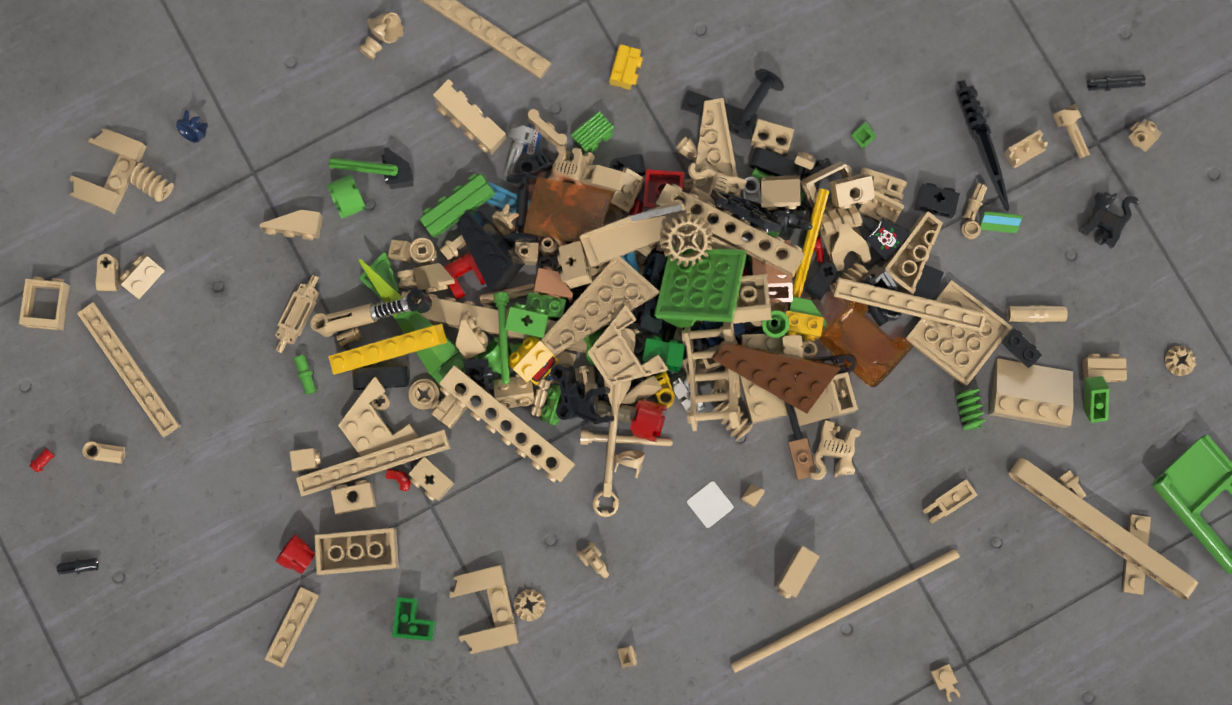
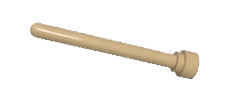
M581 429L580 445H588L592 441L608 442V435L593 434L588 429ZM616 435V443L671 446L673 444L672 439L657 438L658 441L655 443L634 436Z

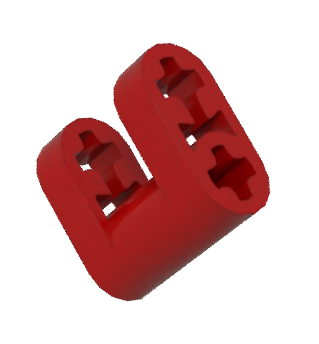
M471 252L444 266V269L454 279L455 283L448 286L457 300L464 297L465 293L456 279L473 270L481 285L486 284Z

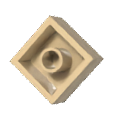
M767 274L743 276L732 324L772 320Z

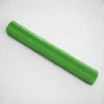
M330 158L328 164L332 169L396 176L398 173V166L392 164Z

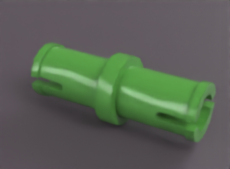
M300 355L293 358L299 373L297 376L298 379H301L305 395L317 392L312 378L313 372L309 369L306 356Z

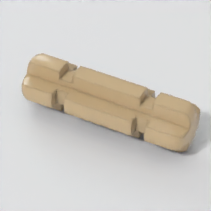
M545 379L539 380V389H537L533 401L534 407H532L530 412L533 416H541L542 406L544 407L550 381Z

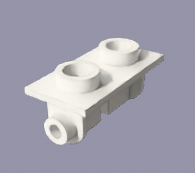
M683 376L672 383V389L678 399L684 396L687 398L681 403L685 410L690 412V384H688L687 378ZM698 403V411L705 409L704 403Z

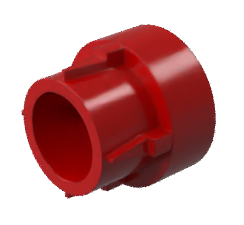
M294 534L286 543L275 562L285 569H293L302 574L313 560L316 552L308 547L309 545L305 543V540Z

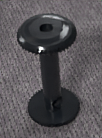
M756 70L755 76L762 83L741 113L740 118L737 120L727 117L729 130L743 139H751L753 137L752 130L746 125L754 116L768 94L769 89L777 91L784 89L783 81L769 70Z
M530 173L510 174L507 176L506 181L517 185L516 213L519 216L516 217L515 233L506 234L504 239L513 244L516 242L535 243L537 236L527 234L528 185L537 184L540 182V179Z

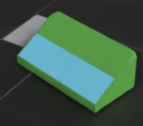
M985 211L980 216L981 230L1017 233L1022 216Z

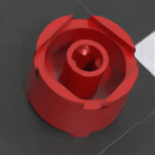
M646 399L643 401L639 400L636 406L637 417L632 420L630 426L633 436L657 443L656 436L660 437L666 417L662 416L663 411H667V405Z

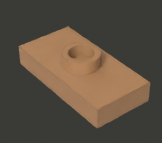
M804 438L788 442L797 480L809 478L810 472L816 473L808 439Z

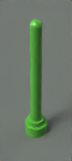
M499 292L493 294L494 303L498 307L502 383L508 384L507 330L505 328L506 306L509 302V294Z

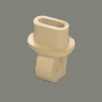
M462 235L453 242L446 240L445 245L440 248V251L449 261L454 256L458 257V250L463 248L466 242Z
M1068 470L1058 478L1064 487L1081 499L1086 496L1078 484V475L1074 476Z

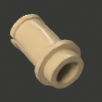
M355 327L336 337L337 340L346 338L339 342L340 346L343 347L352 341H359L363 336L359 327Z

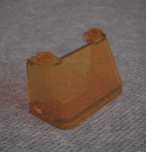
M850 301L822 331L819 340L833 355H854L857 359V365L852 372L866 385L876 387L895 369L914 346L903 337H896L894 340H891L865 316V313L868 311L867 304ZM846 359L843 364H846L847 367L850 368L852 362H849L848 359Z

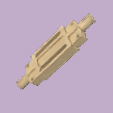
M311 275L308 284H300L297 292L293 293L277 325L279 329L275 336L280 341L275 351L282 353L287 343L295 344L298 336H301L317 303L316 299L319 292L314 288L319 279L317 276Z

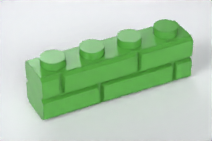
M477 173L468 178L469 182L464 186L459 185L454 188L452 195L442 197L438 200L437 206L434 208L429 207L422 212L423 216L420 217V220L432 237L437 238L455 225L466 210H475L496 195L495 190L481 173L479 175Z

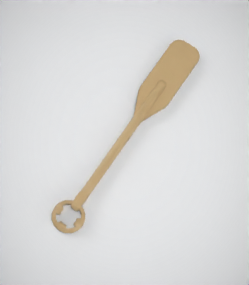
M623 328L620 330V333L634 353L635 334L632 330ZM604 379L605 387L610 388V393L607 395L611 404L610 415L614 416V421L610 422L603 491L597 493L592 502L595 513L601 517L614 515L619 507V499L611 492L619 406L630 388L631 380L608 386ZM600 496H613L615 501H612L614 509L611 512H608V510L598 511L597 507H599L600 502L598 498Z

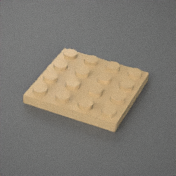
M951 280L935 301L987 313L983 331L979 332L921 318L905 338V341L966 387L1008 334L1012 326Z

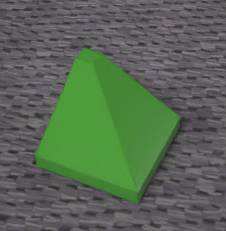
M868 122L863 123L851 134L852 138L862 149L877 137Z

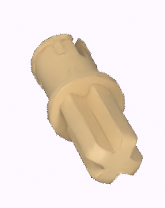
M978 183L972 197L968 199L969 204L963 218L975 221L979 207L983 205L981 202L987 190L984 184Z

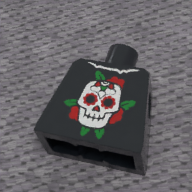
M868 216L862 224L864 228L870 231L866 240L885 261L890 259L910 234L908 229L885 217H882L877 223Z

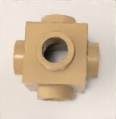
M1144 119L1141 123L1137 121L1130 128L1132 132L1128 138L1134 146L1140 147L1146 152L1159 139L1162 133L1152 121Z

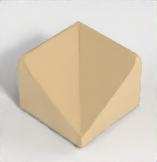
M751 484L740 500L750 507H755L765 493V490Z

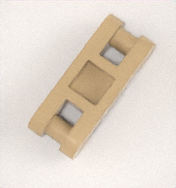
M531 109L528 112V123L556 148L557 145L567 147V137L565 134H558L551 123L544 122L539 117V112L536 109Z
M861 168L859 174L866 173L872 176L874 189L882 191L887 197H893L902 201L904 196L902 194L903 190L906 189L908 184L906 181L868 168ZM892 185L896 186L895 191L891 190Z

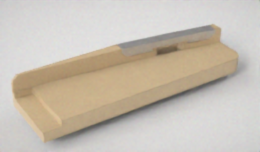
M674 200L649 211L626 217L582 234L580 239L591 268L661 241L660 237L667 236L662 233V229L669 230L665 224L668 222L672 225V217L676 221L679 220V214H682L683 219L686 218V209L682 201ZM683 225L678 229L688 231L691 225Z

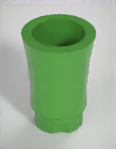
M771 311V319H776L777 324L771 326L772 320H763L762 327L768 336L778 338L787 333L789 319L781 311Z

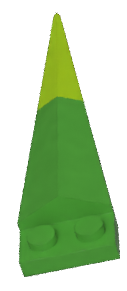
M359 259V263L385 304L387 301L390 303L391 300L396 301V299L400 300L403 298L368 264ZM417 311L400 312L393 316L404 334L434 326ZM447 337V343L416 351L429 374L433 376L438 384L453 366L465 374V358L457 346Z

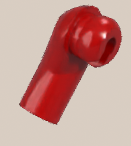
M387 469L386 479L396 480L400 485L399 489L401 491H408L410 489L411 481L404 471Z

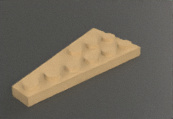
M724 99L705 101L695 171L700 172L705 168H712L727 176L738 177ZM708 175L703 179H693L692 189L698 188L709 193L712 178ZM694 208L691 213L699 215L702 210Z
M621 257L615 258L552 327L541 342L553 354L557 355L611 323L626 305L631 311L657 296L660 292Z

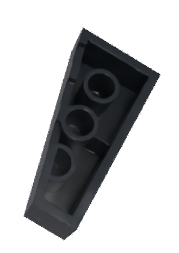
M466 210L456 224L489 291H503L525 263L481 211Z

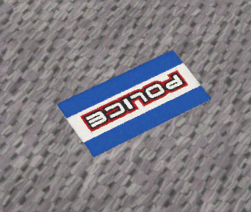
M535 130L532 145L524 144L523 153L532 155L539 150L541 134Z

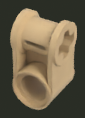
M102 254L97 259L96 289L97 291H118L120 285L119 262L109 254ZM109 261H111V264H108V266L106 267L105 263H109Z

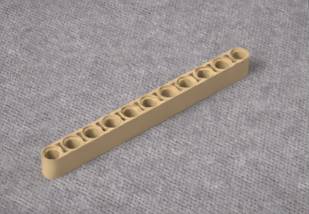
M1018 458L1008 473L1014 481L1183 600L1189 599L1198 584L1193 577L1024 458Z

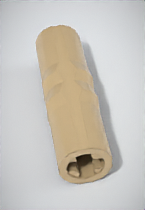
M1008 306L1006 311L1008 322H1066L1068 316L1066 306Z

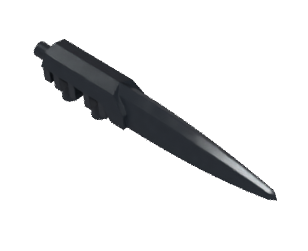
M961 80L958 82L960 90L956 92V96L969 134L975 139L985 168L1004 209L1009 211L1003 175L990 136L991 130L986 124V118L982 119L981 115L984 113V109L980 106V101H976L978 92L974 85L967 87L965 80Z

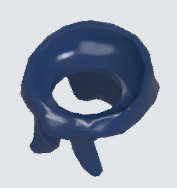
M185 110L183 119L177 120L176 127L180 135L185 139L198 143L201 139L205 138L208 124L200 123L199 116H195L188 121L190 114L188 110Z

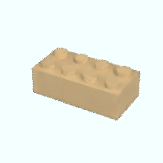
M395 528L315 535L317 575L399 568L397 530Z

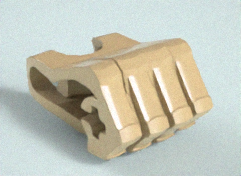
M851 204V207L847 208V210L846 208L841 209L839 207L836 212L835 209H831L828 211V216L826 213H823L819 232L830 263L836 267L837 273L844 270L843 260L849 251L855 252L858 260L863 264L871 261L869 247L862 238L858 227L863 222L855 204Z

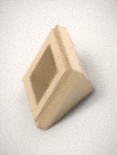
M632 645L617 649L622 668L637 665V653Z

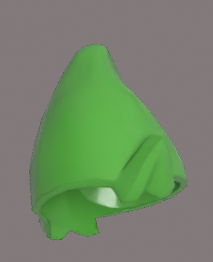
M492 337L493 341L487 345L486 350L473 356L472 359H488L489 367H492L494 372L501 374L499 337Z

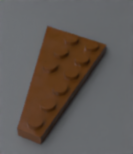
M725 341L721 343L712 356L716 362L806 414L841 368L837 364L831 365L818 360H806L803 357L779 352L772 353L764 349L748 348L745 345Z

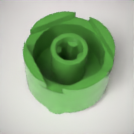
M351 174L327 185L341 219L366 210Z

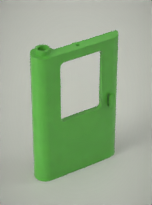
M1207 434L1196 440L1152 482L1151 486L1227 574H1231L1232 552L1200 516V512L1223 490H1226L1232 496V462Z

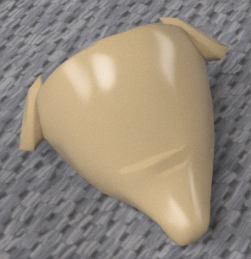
M386 12L378 15L376 18L367 19V24L372 34L383 42L390 44L403 36L404 27L399 16L393 12Z

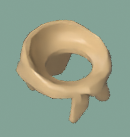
M509 204L505 205L502 212L495 211L492 215L494 226L503 236L515 233L516 217L519 216L517 213H508Z
M629 450L615 455L616 464L614 472L617 471L618 464L636 468L635 478H638L645 458L644 452Z

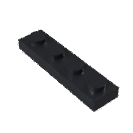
M687 90L681 109L702 116L704 102L714 99ZM724 103L727 117L738 120L743 109ZM754 114L746 125L751 130H753L757 114Z

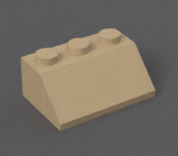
M739 375L740 387L750 424L788 415L784 400Z

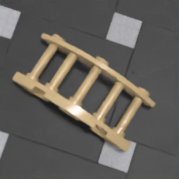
M724 322L720 329L691 331V327L688 326L685 327V330H682V340L686 342L690 371L687 373V382L690 384L691 403L690 412H687L688 424L692 425L693 431H697L698 421L716 419L730 420L732 428H740V407H738V398H740L739 374L730 369H725L722 372L697 374L695 359L712 358L716 350L694 352L693 339L719 336L724 338L725 342L734 343L733 341L736 340L732 322ZM720 379L729 381V391H726V393L698 395V381ZM729 402V409H726V411L698 413V403Z

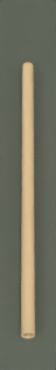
M953 549L730 665L734 673L956 560L960 556L957 550Z

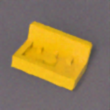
M786 311L785 314L789 319V329L785 336L800 335L806 341H815V339L818 340L821 337L823 317Z
M530 336L524 340L516 352L510 355L508 362L509 366L528 383L554 354L535 336Z

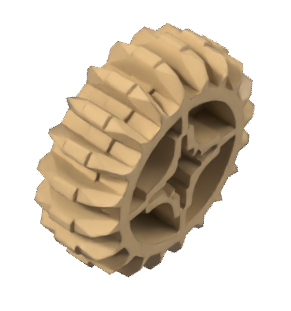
M686 213L685 219H683L682 214H679L678 221L672 217L673 224L671 225L668 222L665 224L669 230L662 229V233L667 236L660 237L662 242H666L661 245V248L667 249L664 252L665 256L671 254L669 258L671 262L676 259V264L680 265L683 260L684 266H688V261H691V264L694 266L695 259H698L699 262L703 261L700 257L702 254L708 257L706 249L712 250V247L707 243L714 242L713 238H708L713 235V232L711 230L706 231L710 227L709 224L703 225L705 221L703 218L697 221L698 216L696 214L693 215L692 219H690L689 213ZM683 225H693V228H690L688 231L678 229ZM699 229L702 233V243L700 246L695 242ZM673 233L679 238L675 250L671 245ZM681 235L683 237L687 236V238L688 236H690L689 238L694 245H692L690 242H686V244H684V240L681 237ZM688 248L696 250L691 254H680L681 251L684 252Z

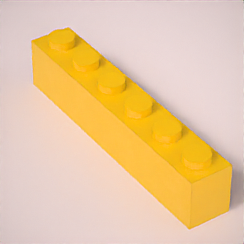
M439 324L328 357L333 375L441 345L447 343L443 326Z

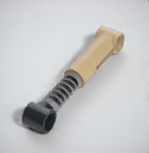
M413 289L406 297L400 300L396 299V301L391 300L390 303L388 301L386 304L382 302L381 305L370 303L326 315L318 313L312 317L310 325L317 333L324 337H330L335 332L374 323L381 317L394 316L400 312L417 311L419 313H426L432 307V299L423 291Z

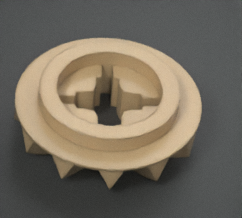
M1175 346L1166 353L1165 365L1172 374L1185 376L1191 373L1196 366V356H1194L1191 349L1185 346ZM1186 356L1184 359L1185 365L1182 363L1176 366L1179 361L1177 357Z
M428 379L414 382L409 389L410 402L420 410L432 408L434 403L440 398L437 385ZM418 389L424 392L429 389L428 396L430 400L426 398L420 400L421 394Z
M524 590L515 599V612L519 618L525 621L537 620L545 611V600L538 591ZM526 597H528V600L530 599V602L538 601V603L535 604V606H533V614L528 608H521L527 604Z

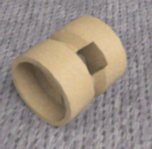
M418 238L412 242L410 254L418 266L421 267L435 263L437 252L429 239Z

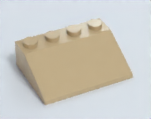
M996 359L989 415L1061 428L1071 426L1073 414V371L1032 365L1030 368H1027L1021 362Z

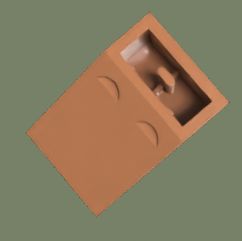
M785 240V244L791 246V240ZM763 242L759 247L762 250H767L770 248V244ZM785 251L777 253V257L780 259H784L788 255ZM752 257L753 275L767 274L770 303L793 302L792 277Z

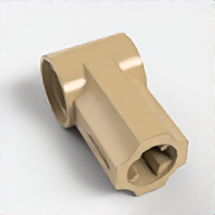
M88 442L83 447V455L93 461L122 464L125 458V447ZM96 446L98 452L96 455L91 456L90 449Z

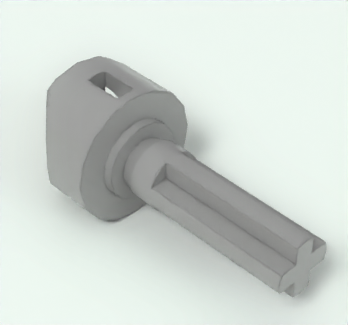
M515 124L510 127L507 137L511 138L514 142L503 175L509 176L516 173L524 144L532 145L535 136L534 129Z

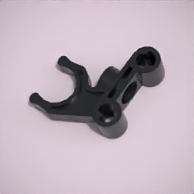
M556 364L551 368L550 374L552 379L559 381L562 403L557 406L556 414L561 420L579 417L593 424L614 421L613 415L601 417L594 409L595 398L599 394H609V387L590 389L585 394L583 383L576 381L575 370L572 365Z

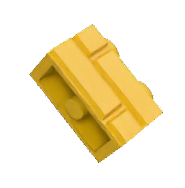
M622 44L619 45L609 78L610 85L631 90L632 84L636 85L638 79L636 70L637 67L641 68L643 62L640 49L630 48Z

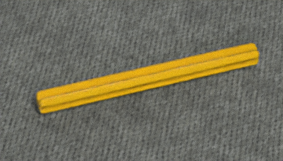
M820 188L818 190L811 216L813 228L807 231L802 250L804 258L796 272L792 287L793 297L801 298L829 195L827 189Z

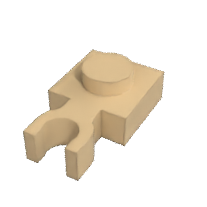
M949 664L930 671L938 690L945 689V697L948 702L952 701L949 697L951 692H954L957 698L961 697L958 690L953 687L957 680Z

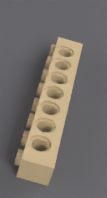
M666 184L656 202L657 207L674 200L683 199L685 201L686 213L690 214V219L693 217L691 212L694 208L702 210L697 215V221L703 218L705 220L703 225L709 224L710 227L706 231L711 230L714 236L741 250H745L746 254L794 277L804 258V253L800 247L796 245L789 246L785 244V240L778 236L773 238L767 235L768 232L760 227L756 229L750 226L751 223L741 218L738 220L733 217L734 215L727 210L722 212L716 209L717 206L709 201H706V203L700 201L697 195L693 193L687 194L682 191L681 187L672 184V186ZM712 216L719 218L715 224L709 223L708 220ZM728 225L736 227L735 231L731 233L725 229ZM749 233L753 235V238L750 241H744L742 239V237L745 234ZM763 242L770 244V248L767 250H762L759 246ZM785 251L788 255L786 258L780 259L777 257V253Z
M453 366L439 383L441 386L439 390L448 397L450 394L456 398L455 403L461 408L467 407L472 411L470 415L477 421L482 419L486 422L485 427L493 434L497 431L502 435L500 439L508 446L513 444L517 448L515 452L521 457H529L532 460L530 464L537 470L542 468L546 471L547 474L545 476L553 483L556 480L561 483L575 465L457 367ZM462 383L465 385L466 391L464 394H457L455 392L456 384ZM474 395L481 399V403L477 407L470 404V398ZM493 408L496 411L493 419H488L485 416L486 409ZM503 420H508L511 424V428L508 431H503L500 427ZM519 432L524 433L526 436V440L522 444L517 443L515 439ZM533 445H538L541 448V452L537 456L531 454L530 450ZM549 457H553L556 461L553 468L546 466V459Z

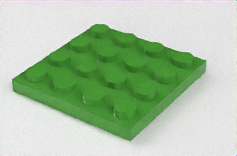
M688 248L684 252L681 251L680 254H691L696 250ZM706 249L708 257L702 254L700 257L703 261L699 262L698 259H695L694 266L691 264V261H688V266H684L683 260L680 265H677L676 259L672 262L669 260L670 254L667 258L655 312L656 317L662 319L733 322L746 259L745 250Z

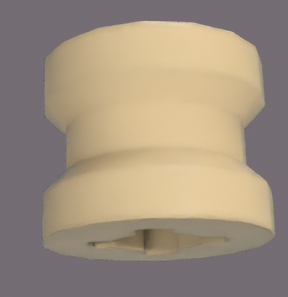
M367 37L364 45H360L358 49L366 57L374 60L375 54L380 52L382 47L374 39Z
M403 270L397 273L398 278H400V283L398 284L400 289L417 287L414 270Z

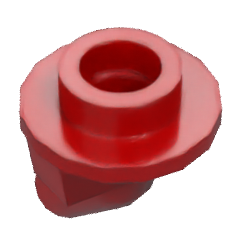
M820 236L817 237L813 250L816 251L817 263L824 262V250Z

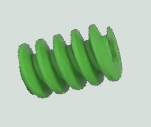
M980 389L958 392L961 394L956 396L957 400H962L957 406L964 408L959 411L960 415H965L960 421L967 423L962 426L963 430L986 427L981 426L986 419L979 417L984 414V411H978V408L982 407L983 404L976 402L981 399V396H975V393L979 392Z

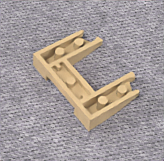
M103 128L101 129L103 132L95 139L91 137L88 142L119 155L103 188L71 175L70 182H74V192L70 193V196L115 214L130 183V175L135 166L140 162L147 147L137 140Z
M502 565L455 576L453 579L457 580L455 591L449 594L450 598L487 589L495 628L459 636L461 642L465 640L472 648L470 654L519 643Z

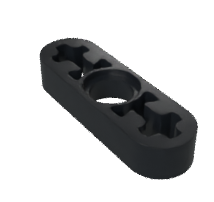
M852 354L806 359L811 361L818 360L823 363L829 360L837 365L838 361L836 359H839V363H844L846 359L852 362L850 368L846 364L840 365L841 368L837 374L852 372L857 365V359Z

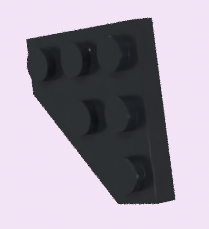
M712 189L710 197L717 206L729 209L738 214L737 216L741 219L757 224L766 232L771 233L775 231L780 233L782 225L765 207H762L761 203Z

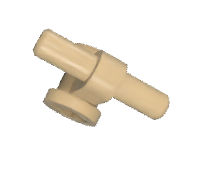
M591 541L588 543L589 546L581 552L578 551L576 554L587 567L591 565L596 573L600 574L603 578H607L609 572L606 570L604 562L600 559L602 554Z

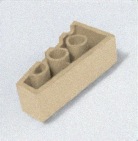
M449 79L433 94L437 106L436 110L442 116L447 115L451 119L450 122L457 129L459 127L465 131L464 135L472 141L474 139L479 143L477 146L484 153L488 151L492 155L507 139L506 133L488 116L482 117L483 112L475 104H469L470 101L461 90L457 93L453 89V83Z
M929 211L920 215L909 230L910 234L882 266L883 269L887 270L902 293L914 294L924 265L929 258L931 248L943 224Z

